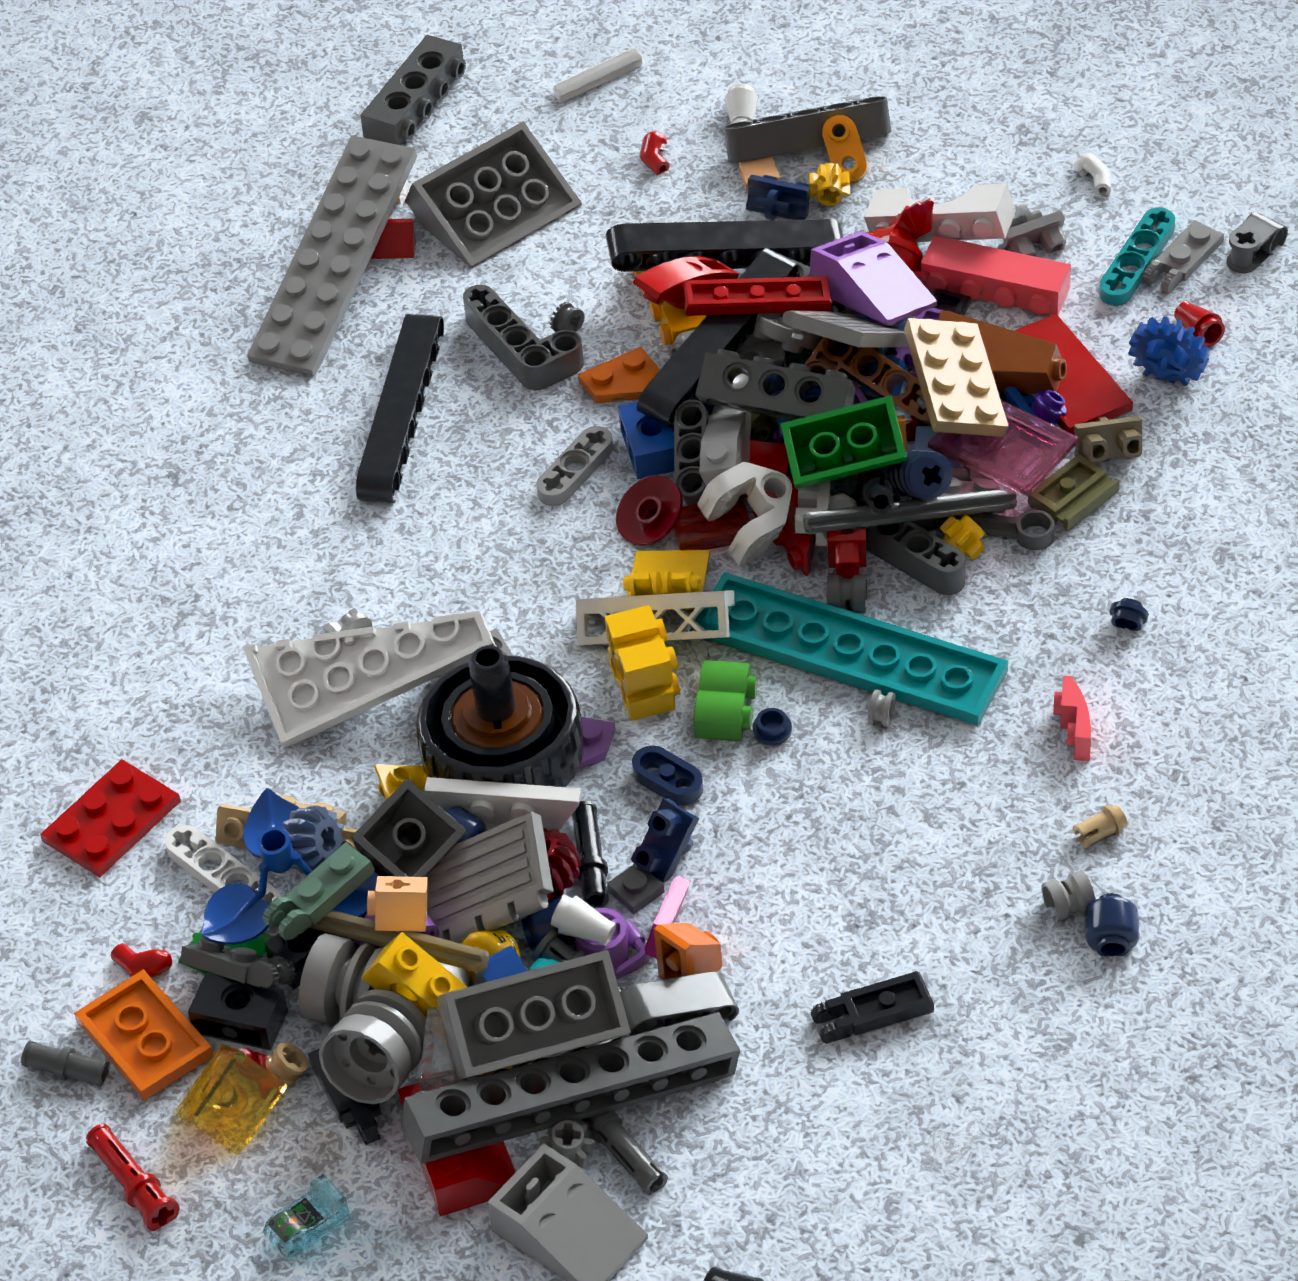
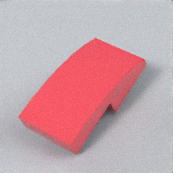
M1063 676L1062 692L1054 691L1053 715H1061L1060 729H1068L1067 746L1075 747L1074 760L1090 761L1091 722L1087 703L1072 676Z

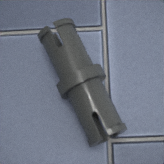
M31 1040L26 1043L21 1057V1065L24 1067H32L54 1073L57 1079L66 1081L69 1077L96 1084V1086L102 1087L110 1069L109 1061L77 1054L74 1048L65 1046L63 1049L38 1044Z

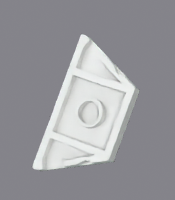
M427 777L424 793L445 811L452 806H461L483 820L487 831L529 812L541 815L543 828H547L548 831L551 829H558L560 831L579 806L581 788Z

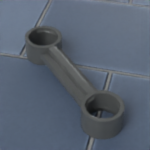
M908 497L907 500H914V499H920V498H911V497ZM1041 510L1026 511L1018 518L986 512L966 514L986 534L1017 539V542L1028 550L1045 549L1054 540V520L1051 515ZM958 515L953 517L956 520H960L964 515ZM949 517L911 522L926 531H931L941 526ZM1031 526H1041L1047 529L1045 533L1039 535L1028 534L1023 530Z

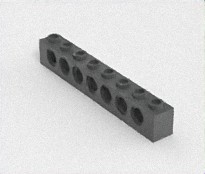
M719 1012L703 1017L695 1016L685 1022L666 1027H655L641 1034L618 1037L610 1042L589 1048L581 1047L571 1053L552 1058H541L530 1064L512 1069H500L490 1075L471 1080H460L453 1085L431 1091H419L412 1096L405 1097L401 1126L420 1164L549 1129L563 1120L578 1121L717 1082L735 1074L740 1048Z

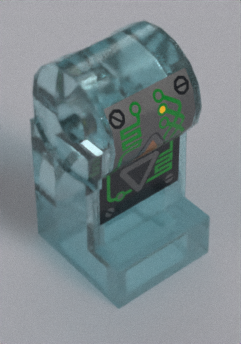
M324 1173L309 1183L311 1188L309 1192L289 1207L276 1211L267 1220L263 1228V1234L285 1259H292L351 1220L345 1196Z

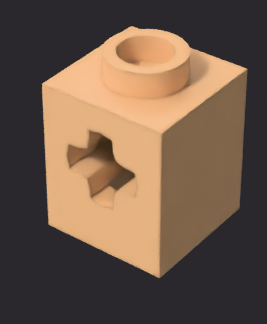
M377 876L376 890L368 891L367 916H375V931L426 932L428 877Z

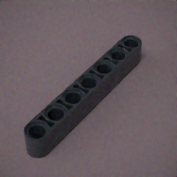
M833 219L625 223L611 227L605 234L611 265L615 270L621 272L647 271L662 263L686 257L716 258L731 269H747L766 248L810 267L811 249L844 237L841 224Z
M766 248L757 256L739 279L797 277L799 264ZM758 314L707 315L645 387L637 402V411L668 428L673 427L674 415L678 406L684 401L697 399L695 394L705 353L717 354L719 349L737 352L753 333Z
M406 314L359 466L356 479V496L358 500L396 502V500H393L395 490L399 491L403 477L401 468L403 464H407L411 450L408 444L410 438L415 436L419 422L416 421L417 413L422 412L426 398L423 392L425 387H429L433 374V371H431L432 361L436 362L440 350L438 345L439 337L444 336V320L442 316Z

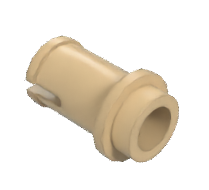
M1105 805L1102 807L1101 813L1073 825L1072 829L1074 835L1081 834L1076 839L1084 848H1088L1091 844L1114 832L1116 835L1121 834L1123 828L1127 826V819L1118 805L1112 807Z

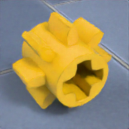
M820 164L816 173H809L810 198L817 197L818 202L822 205L834 206L842 200L843 196H850L849 171L842 172L838 164Z
M966 514L960 520L950 516L939 527L945 535L942 540L963 552L964 556L967 555L972 561L985 549L980 539L986 533Z

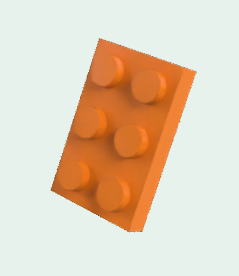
M144 969L74 1012L78 1025L143 1101L214 1057L212 1046Z

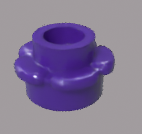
M1046 390V392L1038 391L1035 394L1036 398L1031 408L1042 420L1048 423H1056L1061 415L1065 416L1067 414V409L1064 406L1065 399L1059 393L1053 390Z

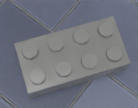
M608 950L451 991L436 997L458 1081L631 1033Z

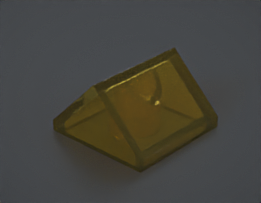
M221 1044L173 1114L238 1156L251 1141L288 1086L238 1049Z

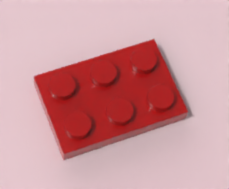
M121 759L40 834L41 839L45 844L100 878L181 802L180 795Z

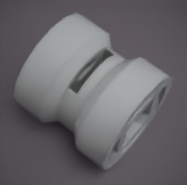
M1081 870L1069 874L1064 881L1059 882L1054 879L1041 885L1042 898L1046 908L1056 907L1057 915L1052 917L1054 922L1068 919L1070 913L1076 911L1085 913L1087 906L1096 900L1090 880Z

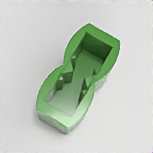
M703 660L693 718L695 738L742 741L743 730H751L753 707L747 705L748 699H756L758 680L757 676L751 675L750 663Z

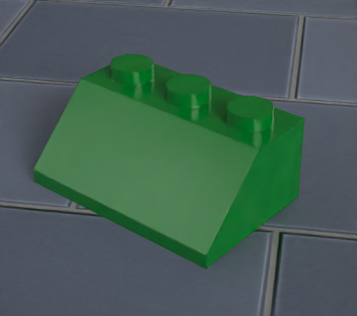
M892 395L781 423L795 489L908 461Z

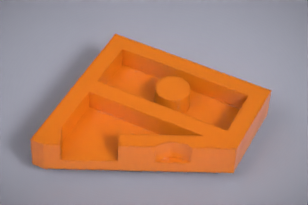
M640 346L579 373L578 380L596 403L614 402L619 399L627 401L639 400L645 387L660 369Z

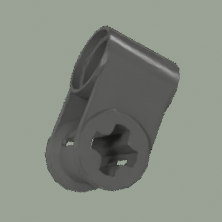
M1258 212L1251 213L1229 235V244L1232 249L1227 257L1228 268L1237 273L1254 271L1270 255L1274 254L1272 251L1278 245L1281 247L1284 245L1288 228Z

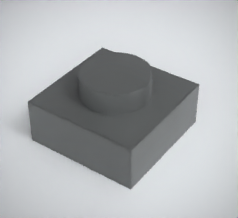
M633 864L607 883V891L633 915L665 893L664 885L650 872L644 871L636 864Z

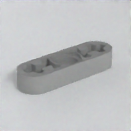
M601 426L585 429L538 478L536 483L538 499L543 504L549 506L565 503L612 453V433L607 428ZM572 463L584 465V468L578 471L566 469Z

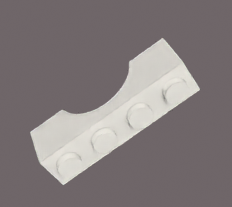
M1007 183L973 185L959 198L947 203L934 205L932 229L916 239V242H931L934 235L955 240L1005 239L1016 212ZM908 188L875 190L864 216L869 232L890 227L905 206H911L916 203L911 198Z

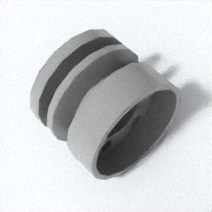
M327 933L319 936L312 945L301 976L299 988L301 1016L329 1025L337 1022L339 1018L341 1020L351 1005L364 992L375 990L361 977L384 947L376 949L372 944L365 943L356 949L355 942L351 939Z
M382 989L364 992L322 1040L318 1053L321 1068L329 1082L343 1095L357 1102L367 1104L386 1102L398 1091L408 1078L409 1073L417 1067L419 1061L428 1053L432 1040L430 1027L422 1012L409 999L393 991Z

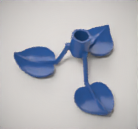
M269 788L262 792L253 805L243 833L247 850L253 856L263 860L258 866L260 870L259 888L255 893L250 886L243 883L228 884L213 894L205 908L204 922L201 929V935L211 942L224 945L242 944L256 939L268 929L269 926L263 921L262 917L270 903L262 900V898L266 894L269 871L284 873L295 864L306 876L312 872L302 860L300 853L294 851L289 834L282 825L283 822L289 820L290 812L296 811L299 807L283 799ZM374 872L332 910L358 917L365 916L367 914L368 891L376 890L377 876L379 875Z

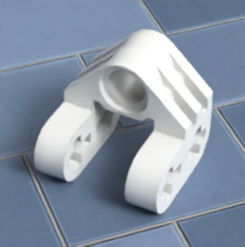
M742 462L710 481L697 504L706 519L713 521L731 510L739 496L744 493L748 495L747 501L758 517L748 522L738 531L728 550L739 567L760 557L767 550L770 542L778 538L786 523L792 494L791 481L785 474L748 462ZM765 490L774 492L778 498L768 496Z

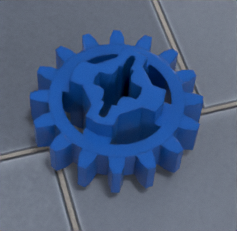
M1163 316L1161 323H1158L1153 317L1149 318L1147 324L1139 323L1129 341L1131 347L1128 354L1136 357L1133 362L1134 366H1143L1145 368L1143 375L1153 374L1156 377L1155 379L1161 381L1162 379H1167L1169 383L1175 384L1176 380H1179L1186 386L1189 384L1190 379L1197 381L1201 373L1204 372L1209 361L1207 355L1210 350L1208 347L1202 346L1205 340L1204 337H1195L1193 335L1194 327L1185 329L1182 327L1181 320L1178 319L1175 324H1171L1169 319Z

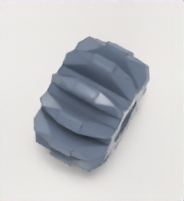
M312 805L307 806V808H298L296 811L290 812L288 821L282 823L283 828L289 834L294 851L300 853L302 860L312 871L340 848L343 843L347 842L342 838L341 832L344 825L337 823V812H331L326 807ZM292 865L291 868L297 869L300 873H303L297 865Z

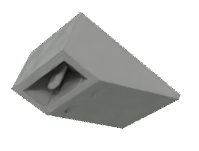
M544 1143L487 1202L492 1232L566 1281H610L648 1239V1234L577 1164Z

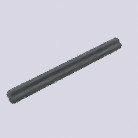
M1006 488L939 496L934 499L897 501L893 504L890 503L892 506L891 510L884 514L875 513L869 505L806 512L803 515V525L807 533L827 532L1014 509L1017 506L1015 490Z

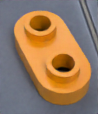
M844 115L833 116L825 122L822 129V136L830 162L838 164L842 172L849 171L850 183L858 182L865 177L868 170L855 123L849 117ZM837 127H844L846 129L842 137H835L833 135ZM847 159L855 161V166L850 170L843 168V163Z

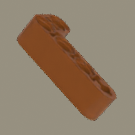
M823 337L804 364L812 368L811 372L825 373L826 370L845 373L879 398L891 396L893 387L896 384L906 382L908 383V388L904 394L900 396L892 395L895 408L921 426H931L928 412H924L917 403L918 398L925 403L918 378L871 347L849 345V349L844 355L835 357L834 350L842 342ZM878 363V369L873 375L863 376V370L867 364Z

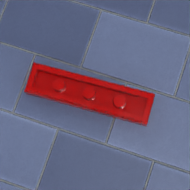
M827 276L683 280L682 284L686 316L785 313L786 311L831 312L832 301Z

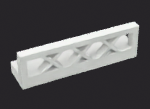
M734 590L576 599L578 645L609 644L606 631L601 636L588 637L587 614L600 613L605 618V616L610 615L609 613L623 612L650 605L652 610H658L654 615L655 620L660 619L667 609H674L685 619L676 632L669 633L666 631L667 641L730 637L728 606H735ZM705 607H717L719 630L706 631L694 619ZM685 608H695L690 615L683 610ZM689 625L696 630L684 632Z

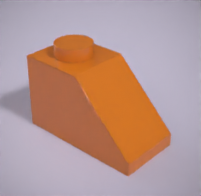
M661 923L654 928L658 975L663 980L707 972H718L723 967L721 944L711 933L707 931L702 932L690 923Z

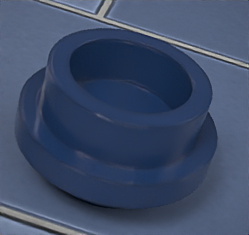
M1123 598L1112 603L1109 611L1112 616L1111 623L1115 627L1127 628L1133 631H1139L1142 624L1147 622L1149 616L1142 603L1131 598Z
M778 708L764 709L753 722V735L759 742L766 745L781 744L792 733L791 720L785 712Z

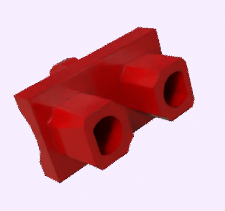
M859 527L827 531L829 568H836V573L841 574L844 578L851 579L855 574H859V567H867L866 529Z

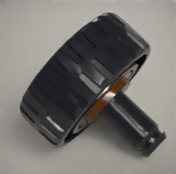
M486 645L478 648L469 658V662L457 666L444 674L425 694L418 709L416 733L418 748L427 777L566 787L575 777L584 754L582 718L577 697L569 682L560 673L546 664L530 658L507 655L496 646Z

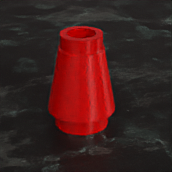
M1188 301L1180 303L1175 309V319L1181 320L1182 327L1185 329L1194 327L1193 335L1195 337H1204V346H1213L1223 337L1225 326L1218 314L1191 304Z

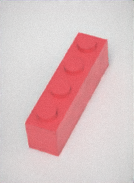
M934 235L921 261V272L926 273V281L921 283L933 292L939 288L970 296L971 300L981 299L995 302L1002 307L1013 306L1027 309L1038 315H1058L1070 290L1071 264Z

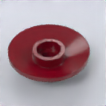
M653 475L637 481L625 492L616 512V525L619 533L625 540L634 545L645 546L660 541L672 531L680 518L683 506L682 493L676 483L665 476Z

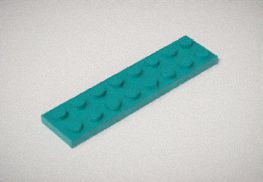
M726 572L723 573L713 591L734 590L735 606H728L730 637L705 639L870 692L881 690V694L884 696L892 692L895 693L896 700L976 726L980 724L1008 672V660ZM705 607L695 618V621L706 631L719 630L718 608Z

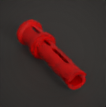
M107 1124L96 1125L86 1135L87 1145L94 1150L107 1169L122 1185L125 1201L128 1205L136 1207L140 1211L147 1229L156 1231L178 1216L180 1210L178 1202L174 1198L165 1195L160 1188L161 1183L157 1176L142 1170Z

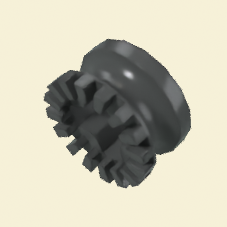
M569 302L561 303L559 305L560 308H556L557 313L553 312L555 317L550 319L552 321L550 322V328L555 332L561 330L578 331L584 323V312L579 308H574Z

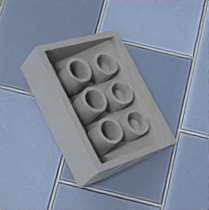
M524 121L413 182L405 199V202L422 226L470 268L582 205L581 200Z

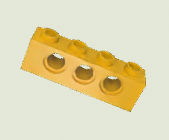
M401 932L383 948L361 978L374 989L393 991L409 999L424 1015L429 1024L431 1036L450 1051L436 997L444 993L466 988L467 986ZM496 1071L489 1072V1073H485V1074L478 1075V1076L482 1077V1076L490 1075V1074H493V1073L496 1072Z

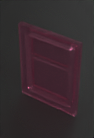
M1001 400L1008 423L1004 437L937 432L928 442L929 449L1029 497L1078 444L1079 437Z

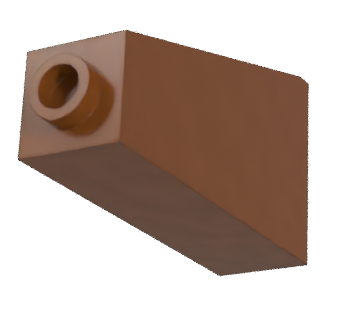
M950 311L940 312L939 321L967 322L978 325L998 393L1004 394L1005 388L1015 386L1020 394L1035 395L1038 391L1046 392V390L1057 392L1060 381L1065 380L1067 364L1065 359L1061 358L1056 343Z

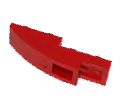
M686 257L662 263L635 277L633 284L645 291L643 294L644 298L655 304L663 305L664 301L676 308L684 309L683 280L738 279L739 273L716 258Z

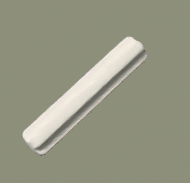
M632 48L554 85V96L560 102H565L636 69L643 64L642 54L636 48Z

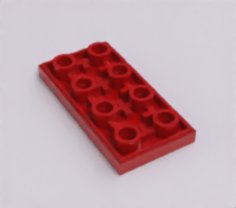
M1057 314L1014 330L1056 343L1061 358L1065 359L1067 364L1066 378L1064 381H1060L1057 393L1065 399L1064 406L1067 409V414L1065 416L1061 415L1056 423L1068 437L1075 435L1074 424L1096 422V419L1099 417H1106L1108 420H1111L1133 410V401Z

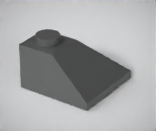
M407 778L351 838L356 849L386 876L427 877L468 831Z

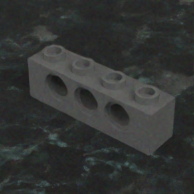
M427 34L361 113L363 137L402 145L406 139L411 140L419 123L423 119L430 117L436 102L440 98L444 99L447 96L453 81L463 76L466 62L463 59L462 44Z
M719 349L717 354L705 353L695 394L704 404L792 421L851 406L856 387L851 380L847 379V374L839 371L826 370L825 375L811 372L812 368L806 365L790 363L789 368L775 365L776 361L766 357L754 356L753 361L740 359V354ZM743 373L749 374L748 383L743 388H733V381L738 375ZM778 380L785 381L784 390L779 395H769V387L773 382ZM813 387L821 388V395L818 400L812 403L804 401L805 394L809 389Z

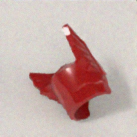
M929 198L922 203L917 201L911 206H905L890 227L876 229L874 232H865L887 242L921 282L926 281V273L921 272V261L924 256L916 239L932 229L935 203L933 198Z

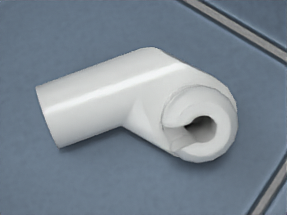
M1090 153L1082 154V158L1075 160L1074 168L1076 172H1079L1080 176H1086L1089 173L1092 175L1095 194L1111 193L1110 169L1102 161Z

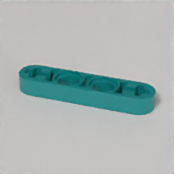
M1159 207L1152 208L1143 215L1100 281L1099 295L1104 303L1119 306L1127 303L1132 298L1142 282L1141 279L1145 268L1160 255L1174 233L1175 215L1172 211ZM1159 222H1161L1156 228V232H1154L1153 224L1157 225ZM1147 243L1152 245L1153 248L1144 250L1136 246ZM1132 265L1138 267L1139 269L1137 271L1128 272L1124 271L1122 267ZM1119 281H1121V282H1122V289H1119V288H1118V289L1114 292L1113 290L1116 289V287H1117L1118 284H1119Z

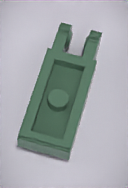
M345 842L291 889L285 897H277L270 906L268 905V908L263 913V921L269 927L275 928L279 926L278 934L285 940H294L298 934L303 933L309 926L318 923L374 873L375 868L369 859Z

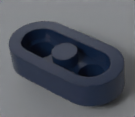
M659 746L643 747L633 755V776L640 784L664 798H670L679 805L691 804L701 797L703 793V778L701 772L695 766ZM652 767L658 768L655 772H649L647 769ZM680 786H688L687 788H683V789H682V788H678V787H680Z

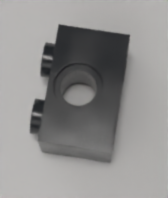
M207 972L188 1010L190 1023L202 1036L270 1051L288 1013L284 989L277 988L276 986L266 989Z

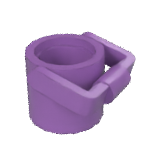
M594 908L605 918L616 923L614 934L607 946L573 937L574 948L577 952L583 950L587 955L608 950L616 980L638 970L650 959V956L646 955L644 951V936L632 921H626L621 913L616 910ZM628 944L632 949H636L638 951V953L630 959H628Z

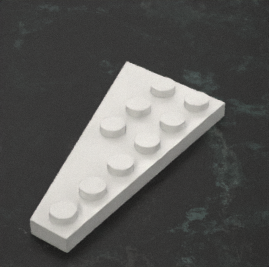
M472 611L433 617L432 621L410 624L409 621L394 623L393 627L375 629L372 626L317 634L312 639L298 641L284 639L277 640L276 644L257 646L256 644L242 647L280 743L286 748L469 662V658L474 651L482 646L496 645L481 612Z

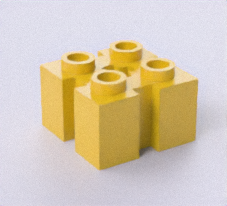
M650 605L605 616L606 635L610 646L608 647L609 663L617 686L621 691L622 700L630 721L676 710L674 696L680 695V688L676 674L672 670L678 669V663L673 647L666 648L664 643L667 641V634L663 620L661 618L655 620Z

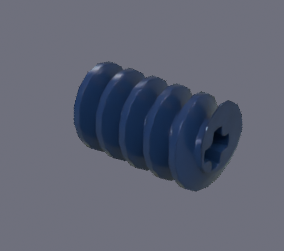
M906 450L908 461L883 468L885 478L892 485L893 493L901 497L934 499L945 493L952 482L953 471L950 462L944 455L936 451Z

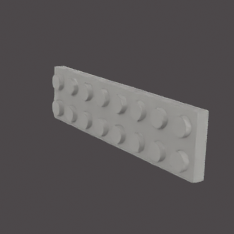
M351 135L247 354L249 362L315 376L417 159L415 148Z

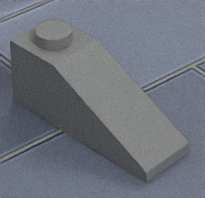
M719 406L713 407L700 449L699 473L706 486L715 477L742 462L749 463L750 412Z

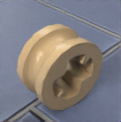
M288 1042L280 1043L275 1048V1051L266 1058L265 1063L270 1075L286 1085L294 1084L299 1079V1076L308 1069L309 1065L304 1052Z

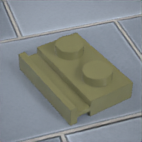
M1078 454L1028 492V504L1036 510H1041L1051 515L1054 522L1060 521L1063 523L1064 529L1068 531L1119 492L1120 481L1116 478L1110 479L1107 477L1106 471Z

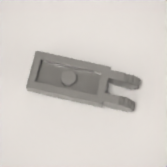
M1194 220L1145 268L1141 279L1142 282L1150 286L1163 272H1166L1168 274L1162 280L1160 291L1169 295L1182 280L1186 281L1224 242V233Z

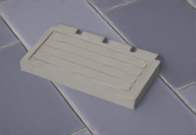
M786 311L782 317L784 324L792 328L856 347H909L903 329L880 325L875 321L852 314L827 311Z
M534 812L526 813L458 843L427 875V914L439 928L438 938L462 944L463 940L472 933L484 930L493 931L517 921L519 917L524 918L548 907L547 894L553 892L541 815Z

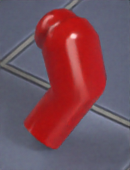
M120 943L113 948L110 955L111 959L130 976H134L144 969L150 977H155L168 971L172 966V957L166 950L151 949L135 953L125 943Z

